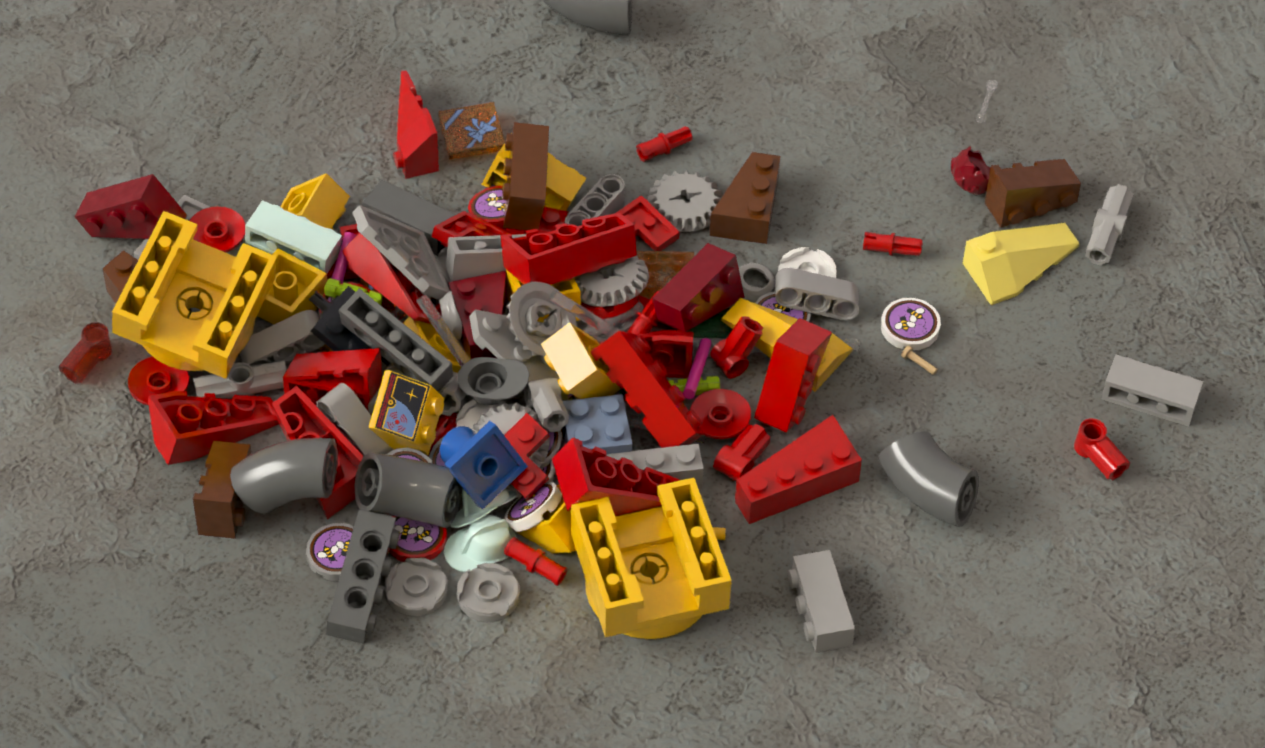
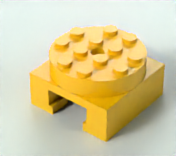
M163 211L112 311V333L141 344L155 359L170 367L186 371L205 370L227 379L238 354L244 349L251 338L255 319L274 282L277 256L243 243L235 257L193 240L198 224ZM198 308L200 309V311L192 312L190 315V311L188 309Z
M695 478L658 485L657 494L662 505L661 507L615 517L609 497L571 505V536L585 575L587 599L600 620L605 637L618 634L641 639L669 637L686 630L702 615L729 609L732 580Z

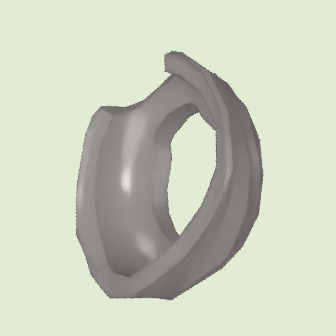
M751 262L739 267L745 296L743 299L755 303L759 297L771 292L775 287V278L768 267ZM757 270L764 274L769 282L764 288L753 287L744 281L743 275L747 271Z
M450 291L439 300L444 332L447 337L460 340L462 322L454 303L452 291Z

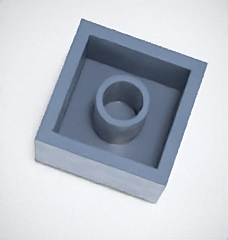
M623 394L562 401L569 414L568 424L562 427L565 445L573 437L581 440L584 447L592 450L596 446L606 450V454L632 451V440Z

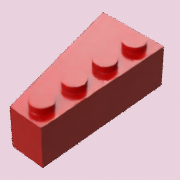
M621 213L584 219L581 226L567 223L555 225V231L539 233L538 229L525 231L526 236L513 239L511 234L500 236L503 266L522 284L543 282L552 285L561 281L565 282L581 274L596 272L602 267L623 263L626 259L637 256L635 224Z
M619 330L590 352L596 361L603 359L609 367L606 375L612 383H616L621 389L625 388L627 391L625 400L630 407L638 414L643 412L646 416L642 419V422L661 448L690 445L704 434L699 427L702 425L700 418L693 410L688 411L682 402L685 400L683 393L676 385L671 386L665 377L668 375L666 368L659 360L654 361L648 352L651 350V347L642 335L637 336V334Z
M296 385L274 401L272 405L287 441L304 438L335 439L337 443L338 465L334 488L329 498H317L328 520L356 499L354 486L356 472L364 456Z
M831 415L738 478L736 481L735 502L748 524H752L859 482L862 459L835 417Z
M573 437L552 458L567 511L570 512L571 505L604 497H609L615 517L661 507L662 505L657 494L658 485L681 481L649 467L642 470L633 464L632 460L622 457L620 460L609 457L606 454V450L595 446L592 450L586 448L581 440Z

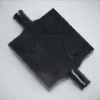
M349 286L338 298L333 299L331 302L317 290L314 292L309 301L317 306L322 313L320 314L319 321L310 332L333 351L372 349L341 323L339 309L355 293ZM381 356V361L388 367L390 363Z

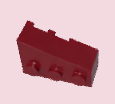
M151 174L87 192L74 217L91 237L149 239L163 211L186 219L187 214L155 175Z
M707 243L652 298L657 320L686 332L735 304L740 298H745L736 255Z
M506 270L448 282V287L452 291L454 303L462 322L460 339L468 361L478 357L498 359L486 347L482 350L474 342L469 316L474 310L505 315L507 302Z

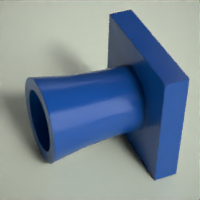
M491 421L477 433L466 426L456 427L444 436L440 445V456L445 463L444 465L473 502L482 510L528 467L497 425Z

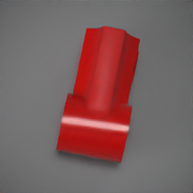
M741 316L727 339L719 341L710 352L711 358L729 379L736 378L745 372L749 366L747 356L763 334L761 324L749 316Z
M1095 418L1086 419L1079 427L1074 442V449L1080 456L1089 458L1108 480L1111 479L1113 481L1129 468L1130 462L1107 437V428L1103 422Z
M748 425L731 446L725 445L721 448L714 460L713 468L737 481L738 478L752 470L754 461L770 444V436L760 425Z

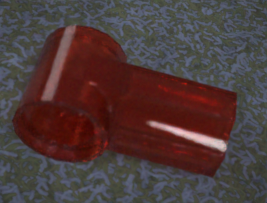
M93 322L87 324L81 332V340L59 365L60 372L75 384L77 382L82 383L99 361L106 360L112 353L109 331L102 323Z

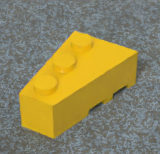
M505 144L496 155L481 185L489 188L492 184L503 186L504 182L507 183V175H503L505 158H509L510 151H505ZM548 153L546 200L544 206L567 211L587 178L574 168H570L557 160L550 153Z

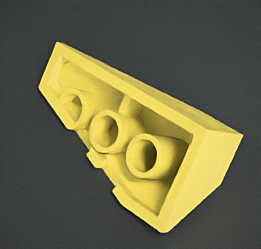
M1066 223L994 231L966 241L963 265L988 302L994 305L1019 295L1024 291V287L1032 280L1036 281L1042 277L1046 269L1051 265H1057L1076 250L1080 243Z

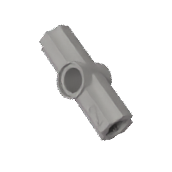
M1118 184L1117 186L1110 187L1102 209L1099 208L1092 227V236L1085 256L1093 264L1101 266L1104 263H1109L1117 241H1120L1127 222V213L1134 195L1127 186Z
M282 360L256 366L237 362L233 364L227 379L215 374L193 378L196 396L204 397L205 393H215L216 398L229 399L233 398L234 395L255 396L259 392L284 388L283 376L287 370L285 362Z

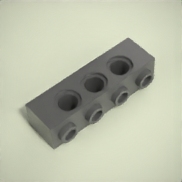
M360 288L339 309L341 323L372 349L380 348L381 356L407 377L431 385L439 392L454 376L452 363Z
M361 509L358 510L327 620L326 635L364 644L366 634H373L377 615L372 614L375 604L381 605L385 587L380 586L382 576H389L392 558H388L390 548L396 549L400 531L395 530V517ZM368 546H375L380 550L376 552H370L365 548ZM360 574H368L372 578L368 580H362L357 576ZM352 602H360L364 606L361 608H353L349 604Z

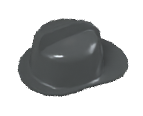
M478 357L469 360L461 367L458 372L457 381L460 389L467 395H470L476 402L483 405H494L522 392L529 382L530 374L527 366L520 361Z

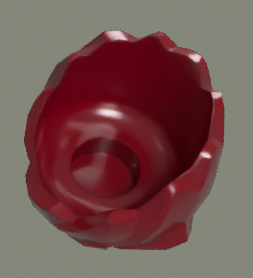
M971 147L962 150L957 157L951 160V172L955 182L963 190L974 195H982L987 192L991 167L985 164L980 151L973 152Z

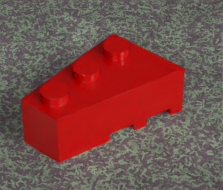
M799 318L776 340L755 412V419L786 433L795 424L799 425L806 412L804 405L812 391L815 376L832 335L831 331Z
M376 348L296 354L283 376L284 394L297 385L317 406L318 400L340 383H344L351 388L368 411V404L380 388L383 379L381 350Z

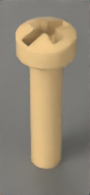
M911 346L904 348L901 357L911 359L932 375L937 372L938 369L915 354Z

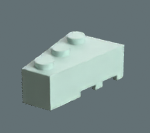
M263 200L245 225V244L273 254L279 248L326 273L329 272L338 258L341 248L342 235L336 233L333 229L324 228L303 216H297L278 205H272Z

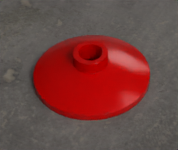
M215 206L202 209L189 220L198 224L193 240L225 253L239 246L245 237L244 219L238 212L227 207Z
M153 356L138 362L131 369L128 376V388L131 395L145 405H148V398L151 395L186 391L189 386L188 371L170 367L161 363Z
M727 389L706 391L700 394L690 407V410H693L702 422V425L699 427L703 431V435L709 438L727 439L737 436L744 431L751 420V408L747 400L737 392Z

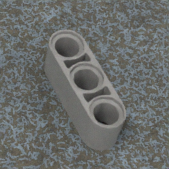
M615 174L603 176L567 214L565 223L581 226L584 219L614 214L622 209L624 206V180Z
M795 268L781 269L775 276V298L781 306L839 320H851L859 314V290L850 281Z
M305 310L252 335L247 345L239 353L242 362L250 366L284 360L285 364L294 359L296 354L310 353L322 347L325 343L310 332L319 321L318 314L313 310Z
M340 383L317 401L319 410L363 456L369 452L386 455L394 450L368 428L372 416L346 384Z

